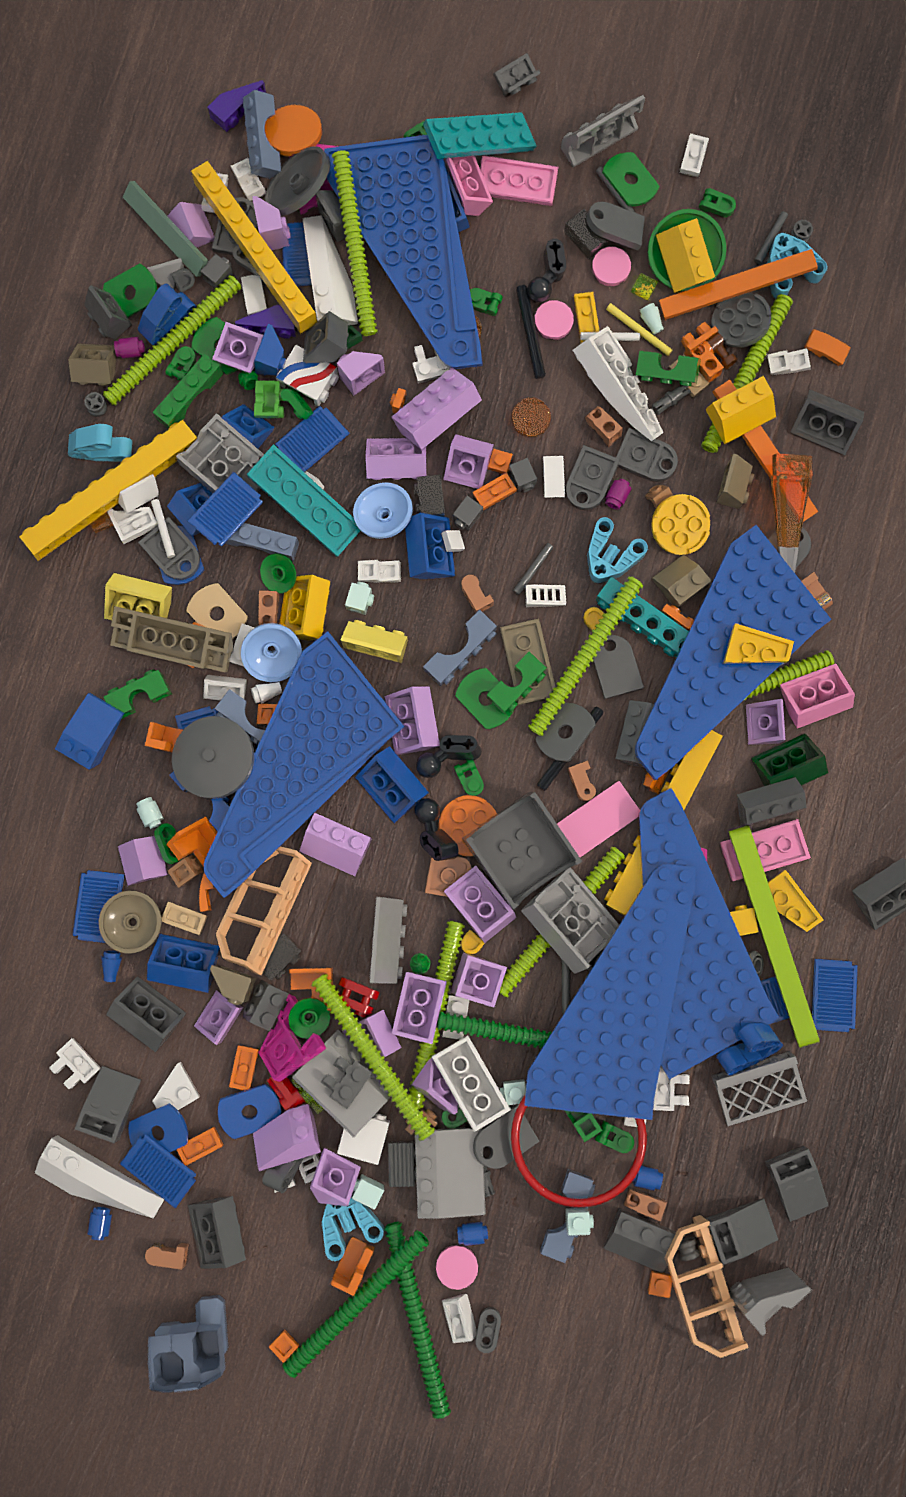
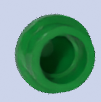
M254 371L251 373L240 372L239 384L246 390L256 387L258 376Z
M421 953L414 955L410 960L411 970L416 974L426 973L430 968L428 956Z

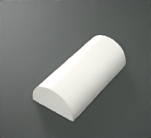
M469 1036L432 1056L433 1061L474 1132L511 1110Z

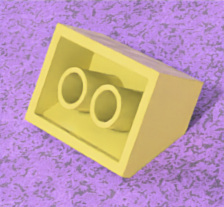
M114 573L105 586L104 619L112 620L114 606L167 618L171 605L172 587Z
M359 620L348 622L341 638L343 648L402 663L408 642L407 636H404L405 633L393 630V633L385 631L384 627L378 625L373 627L365 626L366 623Z

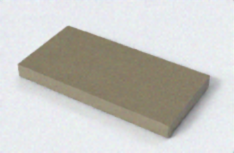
M539 618L500 627L514 687L522 682L521 675L514 669L515 665L528 652L532 653L547 667L545 671L546 677L539 684L535 682L530 687L532 691L526 698L521 696L517 701L518 706L549 698L550 692L553 693V688H556Z

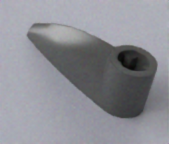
M304 1158L268 1168L263 1176V1185L284 1193Z

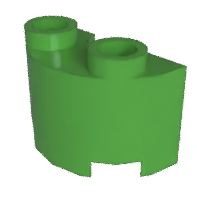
M256 381L255 418H284V407L281 406V401H284L281 398V392L284 389H280V381Z

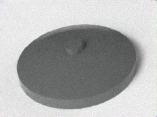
M316 146L308 147L293 155L281 166V172L272 178L266 191L265 202L279 209L281 216L291 214L300 209L323 185L330 169L329 156L322 148Z
M219 716L204 717L189 724L178 736L172 752V766L177 780L192 794L207 799L223 798L236 792L247 781L254 765V748L249 735L234 721Z

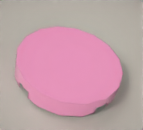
M617 247L601 249L595 255L592 262L593 275H595L599 283L606 286L619 285V283L628 278L631 270L629 256Z
M548 301L537 309L535 327L542 337L559 340L571 331L573 313L565 303Z
M452 1245L440 1253L437 1258L436 1271L443 1285L450 1289L459 1290L473 1283L477 1276L478 1263L476 1256L469 1248L463 1245Z

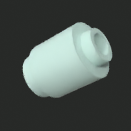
M151 797L143 799L136 804L138 807L137 812L145 827L153 829L162 824L161 820L164 818L156 801H153Z

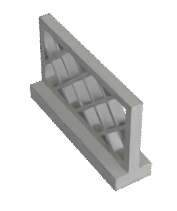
M788 1051L766 1058L730 1076L727 1075L726 1071L711 1075L727 1126L807 1102L797 1068V1059L792 1052ZM792 1068L794 1075L790 1082L781 1078L784 1070ZM767 1075L775 1077L770 1088L761 1084ZM779 1080L788 1084L783 1095L774 1091ZM748 1081L755 1083L750 1094L741 1090L744 1083ZM759 1086L768 1090L763 1101L754 1097ZM731 1087L736 1090L731 1100L723 1096L722 1089ZM792 1087L798 1089L799 1098L791 1100L787 1097ZM739 1092L748 1096L743 1107L734 1103ZM772 1093L781 1097L778 1104L774 1106L767 1103ZM752 1099L761 1103L758 1111L751 1112L747 1109ZM732 1105L741 1109L738 1117L730 1119L729 1111Z

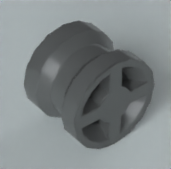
M799 220L795 223L790 235L807 243L813 232V226L807 220Z
M92 392L85 397V406L92 416H102L106 412L107 404L100 393Z
M695 1237L681 1240L678 1246L680 1261H688L700 1256V1252L695 1246L697 1243Z

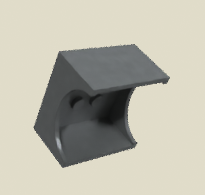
M528 792L462 838L499 894L512 909L518 907L523 899L541 885L566 869L582 862L536 792Z

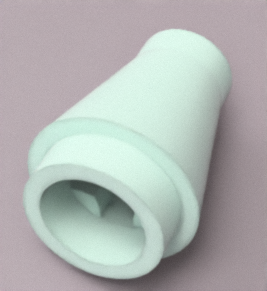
M651 303L640 310V317L650 328L653 335L664 330L658 306L655 307V304Z

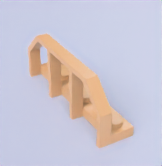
M281 846L267 859L269 860L279 853L293 857L280 888L252 881L255 874L254 871L237 887L216 932L222 958L228 962L244 966L260 976L265 969L312 864L297 850ZM248 887L277 894L264 922L236 914ZM233 920L261 928L247 960L230 955L225 936Z
M698 1215L693 1217V1224L677 1230L665 1255V1259L692 1343L722 1358L748 1348V1344L743 1339L733 1307L735 1303L730 1298L721 1269L723 1265L718 1259L708 1226H710V1223L704 1217ZM694 1232L695 1237L699 1238L701 1244L698 1246L702 1258H705L707 1265L677 1275L672 1259L684 1234ZM707 1274L708 1278L712 1279L714 1287H711L713 1296L719 1303L689 1313L679 1283ZM718 1312L721 1320L725 1321L727 1327L724 1329L727 1340L732 1342L733 1345L717 1350L698 1340L691 1321Z

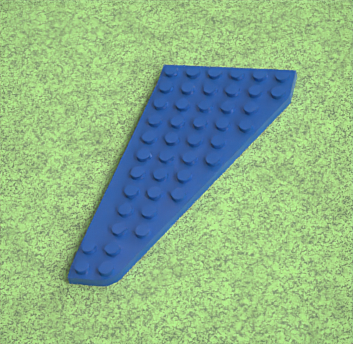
M428 135L325 148L324 151L330 158L327 181L339 199H341L338 196L340 191L337 190L339 185L336 184L337 178L335 177L336 171H334L335 165H333L334 159L332 154L337 151L349 152L348 158L351 161L349 164L352 167L350 171L353 173L351 177L354 180L352 184L355 186L353 190L356 192L354 196L357 198L355 203L358 205L356 209L359 211L357 216L360 217L358 222L361 223L359 227L362 230L361 235L441 361L447 367L454 369L483 366L481 345L444 158L437 159Z
M328 631L302 651L254 753L252 772L244 785L237 790L205 858V875L223 898L239 887L391 737L405 727Z
M672 788L645 802L639 812L643 886L651 873L661 865L674 864L696 867L695 888L661 1061V1067L669 1080L741 1040L738 1032L746 1025L751 1023H765L768 1025L779 1018L767 997L687 816Z
M664 864L657 867L651 873L528 1069L525 1106L652 1120L654 1097L695 888L696 867Z

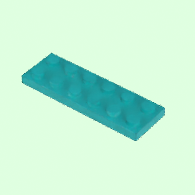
M522 112L426 119L423 123L437 159L533 151L536 147Z
M274 444L247 473L246 476L336 557L340 555L360 532L354 517Z

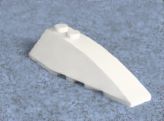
M322 215L303 218L317 321L327 312L331 311L346 321L348 325L358 324L353 287Z
M608 326L573 349L577 360L581 362L589 378L592 379L603 396L622 417L650 441H653L663 433L654 411L647 406L648 398L646 394L641 393L638 383L640 381L638 376H633L630 369L632 366L630 359Z
M58 1135L49 1141L35 1171L37 1175L71 1195L150 1218L155 1217L164 1201L158 1194Z

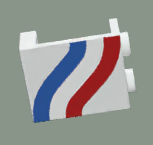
M295 345L286 360L283 370H280L276 376V380L280 381L281 387L285 388L288 385L312 398L315 406L319 407L321 402L324 403L328 398L330 387L335 386L338 381L337 367L328 362H303L304 349Z

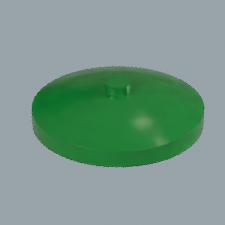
M694 209L675 211L663 218L651 233L647 247L649 266L655 277L670 289H672L656 235L677 225L697 218L715 277L723 267L726 257L724 233L719 224L702 211ZM712 278L711 280L702 282V283H700V284L694 285V286H692V287L683 289V290H681V291L684 292V291H687V290H690V289H693V288H696V287H699V286L708 284V283H710L714 278Z

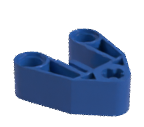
M165 283L158 288L144 310L138 331L152 345H155L158 341H162V337H166V333H170L171 329H175L174 326L176 324L179 325L180 320L183 321L185 316L188 317V313H192V309L197 308V306L183 292L177 293L169 284Z
M751 1023L738 1032L743 1043L726 1048L716 1058L727 1075L730 1076L776 1053L783 1047V1044L769 1024Z

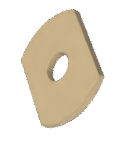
M211 584L200 589L191 598L187 607V612L197 623L207 628L232 633V639L238 636L241 624H246L248 616L219 584ZM215 607H221L224 610V617L219 621H215L210 617V612Z

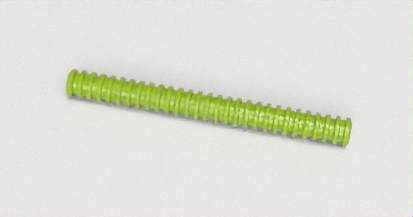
M337 151L332 154V158L334 159L333 165H335L334 171H336V184L339 185L337 190L340 191L338 196L341 198L339 203L342 204L340 209L343 210L341 215L344 216L342 222L345 223L343 228L346 229L344 234L347 235L345 240L348 242L346 247L349 248L347 253L350 254L348 259L351 260L349 266L352 267L350 269V272L353 273L351 278L354 279L352 284L355 285L353 290L356 292L354 297L357 298L355 303L358 304L356 309L359 310L357 315L360 317L358 321L361 323L359 327L362 329L360 334L370 336L378 333V330L375 329L377 324L374 323L376 317H373L375 311L372 310L374 305L371 304L373 299L370 298L372 292H369L371 286L368 285L370 280L367 279L369 274L366 273L368 267L365 266L367 261L364 260L366 255L363 254L365 249L362 247L364 242L361 241L363 236L360 235L362 230L359 228L361 223L358 222L360 217L357 216L359 211L356 209L358 205L355 203L357 198L354 196L356 192L353 190L355 186L352 184L354 180L351 177L353 173L350 171L352 167L349 163L351 161L348 158L349 152Z
M229 275L228 280L225 279L223 284L220 283L219 288L216 287L214 289L215 292H211L210 296H206V300L201 301V305L198 304L197 308H193V312H189L188 317L185 316L183 321H179V325L176 324L174 326L175 329H171L170 333H166V337H162L161 342L158 341L156 346H152V350H148V354L145 353L143 358L140 357L139 362L134 363V367L131 366L129 371H125V375H121V379L118 378L116 383L113 382L112 387H108V391L103 392L104 397L112 405L116 406V402H120L121 397H125L126 393H130V389H134L135 384L138 385L140 380L143 381V377H147L148 372L151 373L153 368H157V364L162 363V359H166L165 356H170V352H174L175 347L178 348L180 343H184V339H188V335L193 334L192 331H197V327H201V323H205L206 318L209 319L211 314L214 315L215 310H219V306L222 307L224 302H228V298L231 299L233 297L232 294H236L237 290L240 291L242 289L235 277Z
M784 294L777 295L773 303L774 305L771 307V325L762 339L752 344L750 352H748L739 373L736 375L737 378L733 381L736 389L753 382L759 371L758 369L761 367V363H763L767 355L766 353H768L775 339L774 337H776L782 322L785 320V316L788 314L787 311L790 310V306L793 304V300L789 296ZM712 422V426L709 428L710 431L707 432V436H705L701 446L708 452L716 453L722 439Z
M628 576V581L624 582V587L620 588L621 592L616 594L617 598H614V602L609 605L610 608L606 609L607 613H603V619H599L600 623L595 625L596 629L592 630V635L589 634V639L585 640L586 644L582 645V650L577 652L578 656H574L575 660L570 662L571 666L567 667V672L564 671V676L560 677L561 681L556 683L557 687L553 688V693L550 692V697L546 698L547 702L542 704L543 708H539V714H535L536 718L531 720L532 724H529L528 727L539 736L544 735L543 731L547 730V725L550 726V721L554 720L553 716L558 714L557 710H561V704H565L564 700L569 698L568 694L572 693V688L575 689V684L579 683L578 679L583 677L582 673H585L586 667L589 668V663L593 662L592 658L597 656V651L600 652V647L604 646L603 642L608 640L607 636L611 635V630L614 631V626L618 625L617 621L622 619L621 615H625V610L629 609L628 605L633 603L632 599H635V595L640 592L639 589L643 588L642 583L636 578Z
M825 650L824 653H818V656L815 654L812 658L807 657L806 660L802 659L801 662L791 663L789 667L778 668L777 671L775 670L747 697L750 699L752 695L758 696V693L763 694L764 691L774 690L776 686L779 688L780 684L834 664V658L828 650Z
M611 847V851L606 852L607 856H603L602 861L598 862V866L594 867V871L589 872L590 876H586V880L582 881L593 894L597 893L596 890L601 888L600 885L605 883V879H609L608 875L613 874V869H617L616 866L621 864L620 861L625 860V855L615 847ZM541 934L536 935V939L531 941V945L528 944V949L523 950V955L520 954V958L515 960L516 963L514 965L511 964L512 968L506 970L507 974L504 975L499 991L504 997H509V992H513L512 989L517 987L516 984L518 982L521 983V978L526 977L525 973H529V969L534 967L533 964L538 962L537 959L543 957L542 953L547 952V947H551Z
M453 921L447 922L449 926L446 928L447 934H444L446 939L445 941L443 940L444 947H441L443 952L440 953L441 960H438L440 965L437 966L438 972L435 973L437 975L436 979L446 981L440 1011H446L445 1004L447 1005L448 1003L446 998H449V995H447L451 990L449 985H452V982H450L453 979L452 972H455L453 967L456 966L455 960L458 959L456 954H459L458 947L461 946L459 941H462L460 937L464 933L462 928H465V925ZM437 1027L432 1044L419 1043L421 1047L417 1051L419 1055L416 1056L418 1060L415 1062L416 1068H413L415 1073L412 1075L413 1081L410 1082L411 1085L427 1061L436 1055L434 1050L437 1049L436 1043L439 1042L437 1037H440ZM412 1085L409 1088L412 1095L411 1099L416 1101L414 1104L418 1105L419 1109L424 1108V1104H422L425 1101L424 1095Z
M323 974L312 982V987L315 986V991L320 993L319 997H323V1003H327L326 1007L332 1010L330 1013H334L335 1020L338 1019V1024L343 1026L342 1030L347 1032L345 1033L346 1036L349 1035V1040L354 1042L353 1046H357V1052H361V1057L366 1059L364 1062L369 1064V1069L372 1068V1073L377 1075L376 1079L381 1081L380 1085H384V1090L389 1092L387 1095L392 1097V1102L395 1101L396 1108H400L399 1112L404 1114L403 1118H407V1124H411V1129L416 1131L414 1134L419 1136V1141L425 1140L434 1133L435 1128H431V1123L426 1121L427 1117L422 1115L423 1111H419V1106L414 1104L416 1101L411 1099L412 1095H408V1090L403 1088L404 1084L399 1082L400 1078H396V1073L391 1071L393 1068L389 1067V1062H385V1057L380 1055L381 1051L376 1049L377 1045H373V1040L368 1038L370 1035H366V1029H362V1024L357 1022L358 1018L353 1016L354 1012L351 1013V1008L346 1006L347 1002H343V996H339V991L334 989L336 986L331 984V979L328 980V975Z

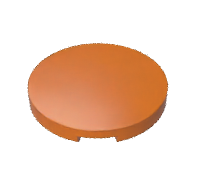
M289 105L277 109L275 115L266 120L265 134L271 146L279 154L292 156V154H297L303 149L316 146L322 136V126L320 118L310 108L301 105Z
M472 795L460 796L448 803L443 809L439 818V829L444 830L456 842L459 850L458 855L472 857L473 854L462 838L497 813L492 805L483 798Z

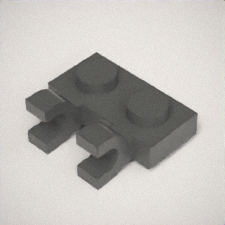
M340 1056L333 1064L345 1073L340 1082H337L334 1077L328 1074L321 1083L333 1091L329 1097L348 1109L372 1072L356 1060L350 1065L346 1059Z

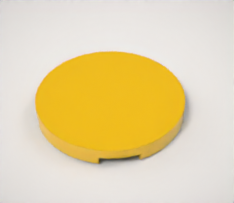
M673 495L663 500L656 508L652 517V533L657 544L665 551L676 555L690 554L697 551L703 546L710 534V514L703 502L691 495Z

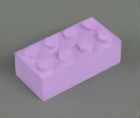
M450 368L394 414L392 419L400 433L422 450L482 399L473 382L454 368Z

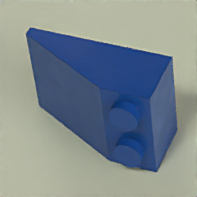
M88 693L64 729L55 749L89 770L101 763L124 713L95 695Z

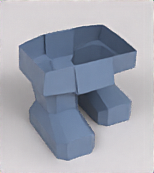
M220 1295L201 1297L196 1304V1322L183 1324L180 1321L161 1323L155 1331V1336L148 1337L150 1390L157 1392L196 1390L222 1376L225 1370L224 1354L228 1350L224 1298Z

